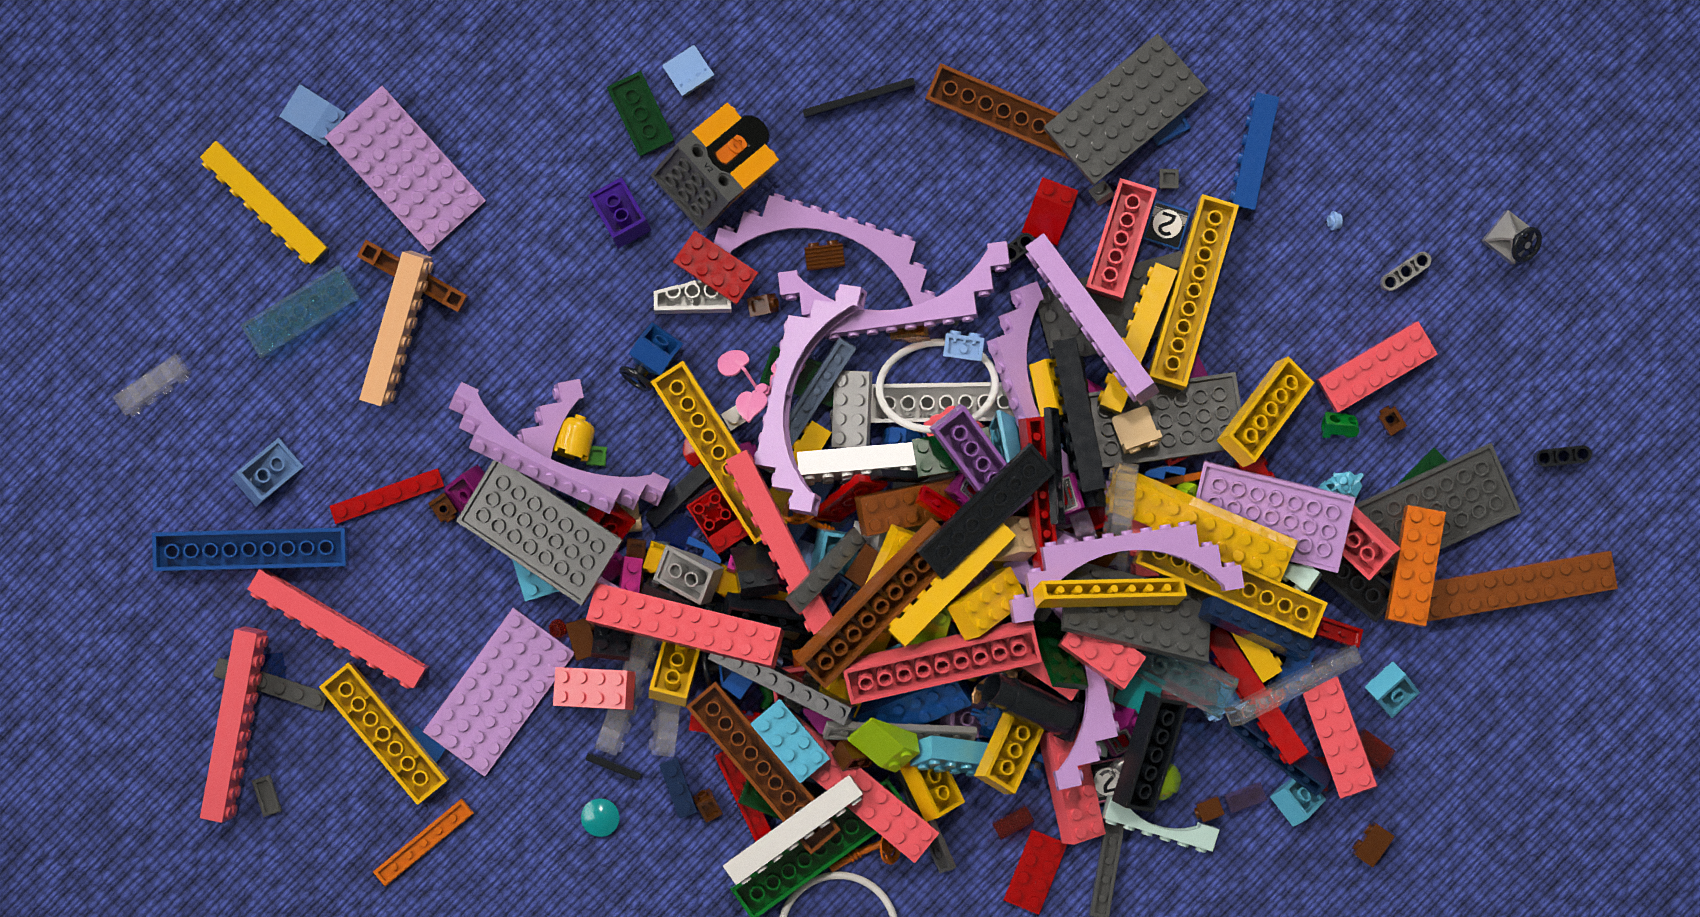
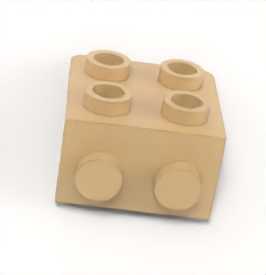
M1147 406L1139 407L1112 418V424L1124 454L1129 452L1130 454L1137 453L1146 446L1148 448L1154 447L1162 439V434L1160 430H1156Z

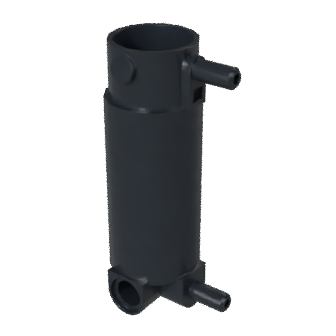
M994 672L989 675L984 684L977 685L976 689L981 692L982 700L987 703L988 707L992 709L998 708L999 711L1053 733V736L1059 739L1073 742L1085 705L1077 701L1066 700L1015 677L1010 678L1007 676V673Z

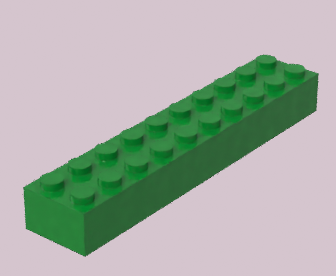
M888 776L879 781L908 806ZM844 807L846 811L838 817L836 815L832 816L841 827V830L813 854H810L798 840V846L791 851L788 848L782 852L783 856L776 862L769 861L766 863V869L759 874L756 871L750 875L752 879L743 885L741 883L731 886V891L750 917H759L877 832L849 808Z

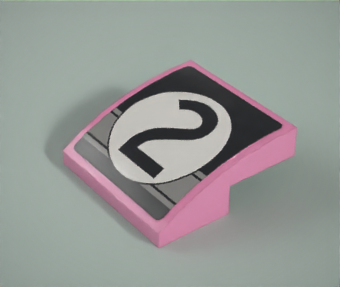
M1122 757L1090 763L1099 804L1105 803L1108 794L1112 796L1114 794L1123 765Z

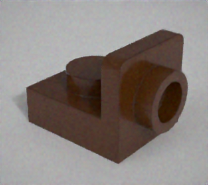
M775 293L747 298L750 317L779 312V301Z
M710 788L701 790L693 797L706 823L723 814Z

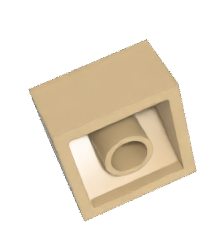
M1011 516L1003 523L1016 537L993 561L1025 562L1037 552L1028 516Z

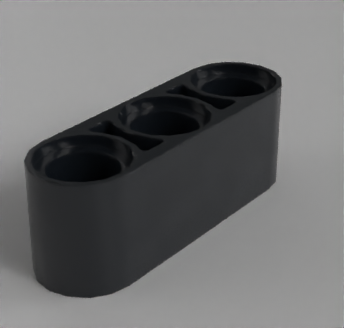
M1023 233L1008 244L1009 252H1016V256L1010 259L1011 268H1006L1007 270L1004 272L992 270L993 277H1001L1027 257L1028 251L1022 246V243L1025 240L1034 241L1031 234Z
M1583 445L1541 449L1535 452L1533 460L1536 465L1542 467L1585 463L1591 459L1592 452L1589 447ZM1578 450H1585L1586 456L1584 459H1579L1577 455ZM1559 452H1566L1567 458L1565 461L1559 460ZM1541 453L1547 454V462H1540L1539 456Z

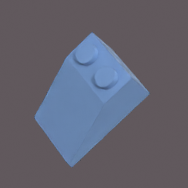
M299 84L279 117L329 147L330 142L325 136L343 121L348 114Z
M277 438L231 478L257 507L304 466L285 444Z

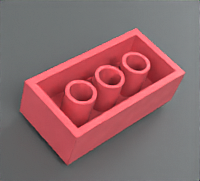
M1354 505L1343 556L1370 581L1401 548Z
M1066 632L1057 645L1120 690L1126 688L1146 659V656L1132 647Z
M555 667L553 706L633 710L636 672Z

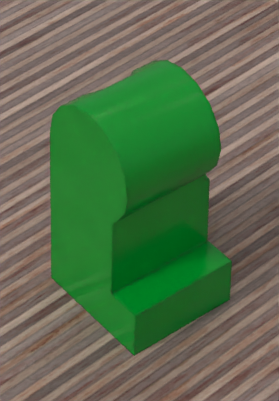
M1325 412L1321 423L1322 438H1330L1331 434L1344 435L1348 438L1357 436L1359 434L1357 417L1342 413Z

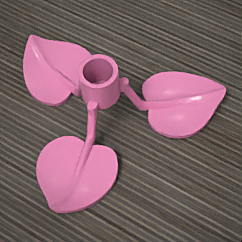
M731 350L720 356L718 359V369L722 375L728 377L735 376L743 370L755 390L752 393L743 392L736 399V408L739 414L750 423L767 406V398L772 390L771 380L776 372V361L771 366L773 375L770 377V385L768 386L764 383L756 385L744 367L749 363L748 355L741 350Z

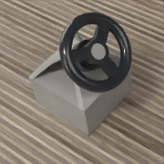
M1506 210L1481 242L1510 265H1513L1516 262H1527L1538 253L1542 244V234L1538 228L1528 226L1512 212ZM1536 238V243L1533 247L1532 241ZM1528 250L1530 252L1528 255L1521 257L1525 251Z

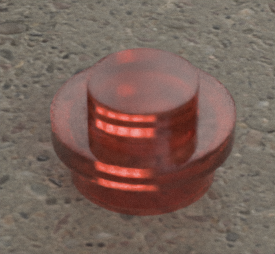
M555 619L549 625V632L553 637L562 638L566 635L567 628L562 620Z

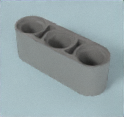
M1426 252L1414 254L1381 278V288L1385 291H1393L1430 266V255ZM1420 255L1426 259L1424 266H1420L1417 263V258ZM1403 266L1408 267L1410 270L1408 277H1404L1401 274ZM1387 277H1391L1394 280L1392 288L1387 287L1385 284Z

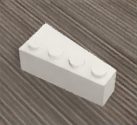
M699 280L654 291L655 314L732 313L731 301Z

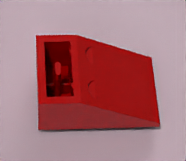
M718 486L686 506L718 555H721L749 537V534Z

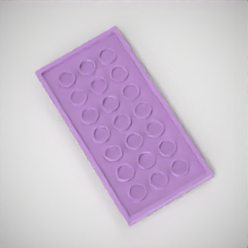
M383 86L379 87L325 136L330 144L428 251L434 248L486 201Z
M1204 461L1196 498L1298 540L1290 559L1291 562L1331 572H1339L1356 497Z
M513 607L423 732L485 777L554 683L555 667H565L573 657L574 651Z

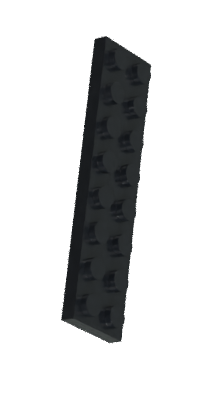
M1029 442L916 551L941 579L945 578L1056 471L1033 444Z

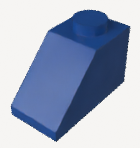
M899 427L883 429L882 445L910 443L912 439L918 438V432Z

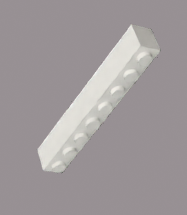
M849 774L723 865L724 869L736 885L738 883L745 884L752 879L750 877L752 873L756 871L759 874L767 868L766 863L771 860L776 862L783 856L782 852L788 848L791 851L799 845L798 840L803 837L805 840L814 834L813 830L818 826L823 828L829 824L830 817L836 815V817L840 816L846 811L844 807L850 803L854 806L861 801L862 798L860 796L863 795V792Z

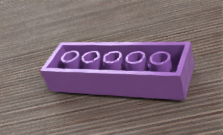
M959 404L929 427L976 493L1007 464L964 405ZM1030 496L1011 515H1013L1016 511L1022 508L1033 498Z

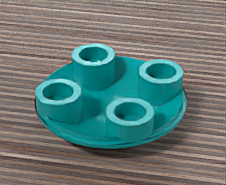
M594 799L583 808L581 822L589 834L604 837L611 834L617 828L619 811L609 800Z

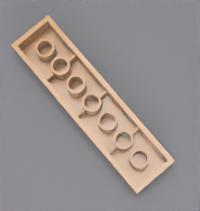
M414 251L402 252L359 400L378 406L388 405L394 401L396 391H394L395 385L401 379L400 368L401 365L405 364L407 358L405 351L412 341L410 334L412 328L414 329L417 324L416 313L422 307L423 299H421V296L428 286L426 279L428 273L430 274L433 269V257Z

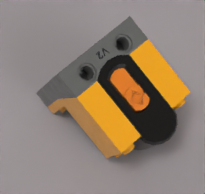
M727 102L679 141L652 172L651 176L699 230L703 232L720 217L730 204L763 178L779 159L775 152L767 146L770 134L765 123L753 115L740 117L736 109Z

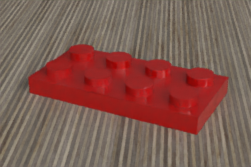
M695 230L673 261L675 265L735 305H738L758 275L757 271Z
M863 474L854 475L850 481L840 486L839 490L829 495L824 502L820 503L818 514L812 520L842 522L857 510L855 496L879 492L888 485L887 481H872L870 476Z
M1031 829L1003 900L1039 915L1067 844L1062 843L1059 839Z

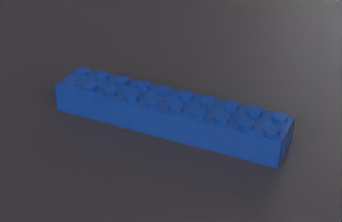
M348 527L152 532L153 571L349 566Z

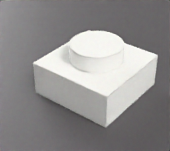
M736 405L721 414L730 431L746 422L739 414Z

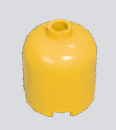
M575 414V418H565L557 434L552 452H557L556 455L571 460L578 457L581 458V462H587L594 438V427L586 421V417Z

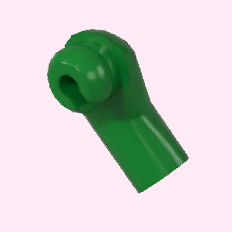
M759 685V690L762 691L764 696L759 707L767 710L774 701L773 691Z

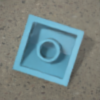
M1394 662L1386 666L1382 672L1365 686L1369 694L1391 718L1420 694L1408 676Z
M1290 778L1270 796L1293 827L1307 820L1326 801L1321 793L1316 797L1293 778Z

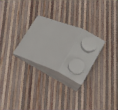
M666 545L653 580L693 602L703 605L712 601L724 567L701 556Z

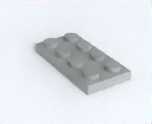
M842 370L835 380L832 447L852 448L870 446L873 372Z

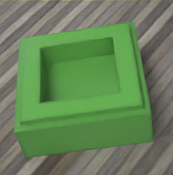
M591 446L586 465L606 466L607 447Z

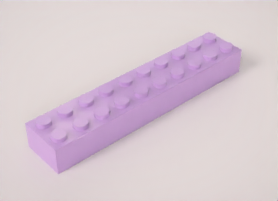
M1043 233L1025 246L1028 251L1026 256L1035 269L1037 268L1040 276L1046 284L1048 283L1051 291L1062 303L1087 340L1092 342L1091 344L1100 357L1105 356L1102 359L1111 372L1116 371L1113 374L1121 386H1127L1124 389L1132 401H1138L1142 405L1159 393L1154 381L1046 235Z

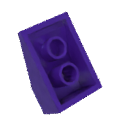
M622 177L588 195L618 249L652 231Z

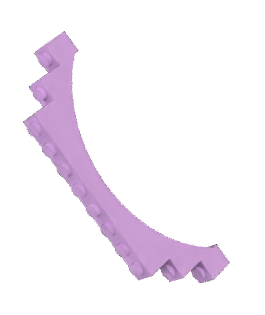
M774 193V196L769 195L762 217L759 216L760 213L750 209L748 212L744 211L737 233L734 232V228L723 226V229L718 228L714 240L716 245L731 254L733 250L744 243L776 231L815 229L836 233L856 241L880 257L901 281L913 306L936 298L935 292L925 290L924 293L920 292L927 269H924V265L913 262V265L909 264L916 243L912 241L913 237L905 234L899 237L894 235L895 231L886 228L880 231L876 229V225L867 222L865 225L858 224L857 219L848 216L847 219L839 217V213L829 211L827 214L821 212L822 208L814 205L808 208L803 206L804 202L795 199L789 202L784 200L785 196Z
M1007 241L987 244V251L974 269L957 285L940 296L919 305L902 309L858 310L833 327L825 335V338L833 341L838 340L841 336L856 338L859 337V334L863 333L876 335L878 331L886 330L887 333H892L900 328L914 330L917 328L916 326L922 325L928 328L936 326L937 323L951 325L958 320H962V322L974 321V318H978L975 295L988 297L990 293H994L992 270L1004 272L1007 270L1006 268H1011ZM797 270L778 273L781 297L786 299V301L797 300V297H800L803 317L810 318L809 310L814 300L836 303V301L820 294L804 282Z
M1038 281L1010 291L1011 300L1016 310L998 316L1000 326L1005 335L987 341L988 351L994 360L995 369L1000 376L1002 388L1006 392L1009 406L1013 411L1018 427V419L1040 417L1031 393L1027 372L1029 330L1038 304L1044 299ZM1061 449L1063 476L1071 473L1068 455ZM1112 479L1106 480L1107 490Z
M840 284L839 290L835 293L836 303L814 300L809 310L810 318L788 315V319L784 323L785 333L780 341V355L775 363L776 372L771 380L772 390L767 398V412L763 416V429L759 434L758 451L755 452L754 461L755 465L761 469L775 471L771 478L772 487L778 491L792 493L789 497V509L795 513L817 516L821 497L813 493L805 482L795 461L791 446L789 417L794 388L806 360L821 339L846 317L858 310L863 311L867 292L862 287Z
M580 379L555 384L552 393L557 403L537 407L534 417L539 426L517 431L516 439L551 459L554 443L564 419L577 400L584 398ZM530 477L531 479H533L534 481H536L537 483H539L540 485H542L543 487H545L546 489H548L549 491H551L549 485H546V484H544V483H542V482H540V481H538V480H536V479ZM603 577L598 581L600 584L619 588Z
M461 382L454 393L449 408L464 415L459 428L474 435L469 446L470 449L610 514L616 502L634 510L640 498L658 506L670 480L654 472L651 475L638 477L607 476L575 469L547 458L520 442L504 429L483 404L478 395V389Z
M1190 521L1178 523L1179 527L1171 528V524L1160 525L1159 530L1153 531L1152 527L1140 528V533H1133V530L1121 531L1120 536H1114V533L1102 534L1100 539H1095V536L1083 537V541L1076 542L1075 538L1064 540V544L1057 545L1056 541L1045 543V547L1040 548L1043 571H1041V567L1029 569V573L1024 574L1028 597H1025V594L1013 595L1014 599L1009 600L1012 623L1034 620V613L1037 608L1035 607L1032 590L1040 581L1061 580L1074 569L1088 561L1119 551H1153L1182 559L1198 567L1213 578L1221 586V591L1244 588L1241 565H1235V562L1223 563L1224 567H1222L1219 545H1213L1212 541L1201 543V547H1199L1196 524L1190 525Z
M1028 559L1025 562H1005L1003 568L1011 566L1021 587L1026 589L1024 574L1029 573V569H1033L1032 562H1028ZM1063 607L1051 608L1062 621ZM1083 663V671L1089 685L1085 689L1084 715L1073 748L1061 767L1053 772L1057 791L1082 785L1081 781H1084L1082 770H1078V766L1100 761L1099 757L1102 756L1101 748L1099 745H1096V742L1117 737V732H1120L1119 724L1117 721H1114L1113 713H1115L1114 704L1109 701L1108 697L1111 694L1109 684L1105 683L1103 677Z

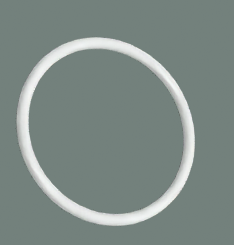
M945 338L918 341L900 349L885 362L878 374L876 381L878 403L891 420L904 428L933 434L929 429L931 426L905 420L890 408L885 400L883 391L885 377L890 368L903 356L926 347L944 346ZM984 352L982 354V362L987 367L991 376V390L986 402L978 411L972 414L975 421L984 416L992 407L999 389L998 373L993 362Z
M837 871L817 875L792 892L779 916L787 917L792 905L805 890L817 883L833 879H845L864 885L880 898L888 911L889 917H897V914L888 896L875 883L854 873Z

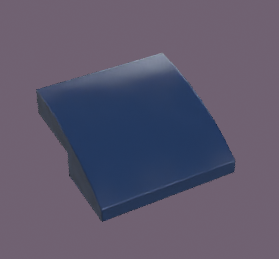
M838 572L822 594L831 614H836L862 587Z

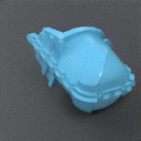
M1350 471L1345 473L1334 472L1333 476L1321 483L1318 488L1357 497L1363 487L1360 480L1364 477V474L1354 475Z

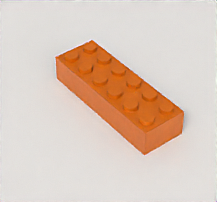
M1411 505L1404 507L1398 547L1401 549L1396 553L1385 620L1419 627L1427 625L1446 512Z

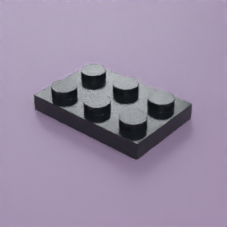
M595 625L591 657L630 661L633 634Z

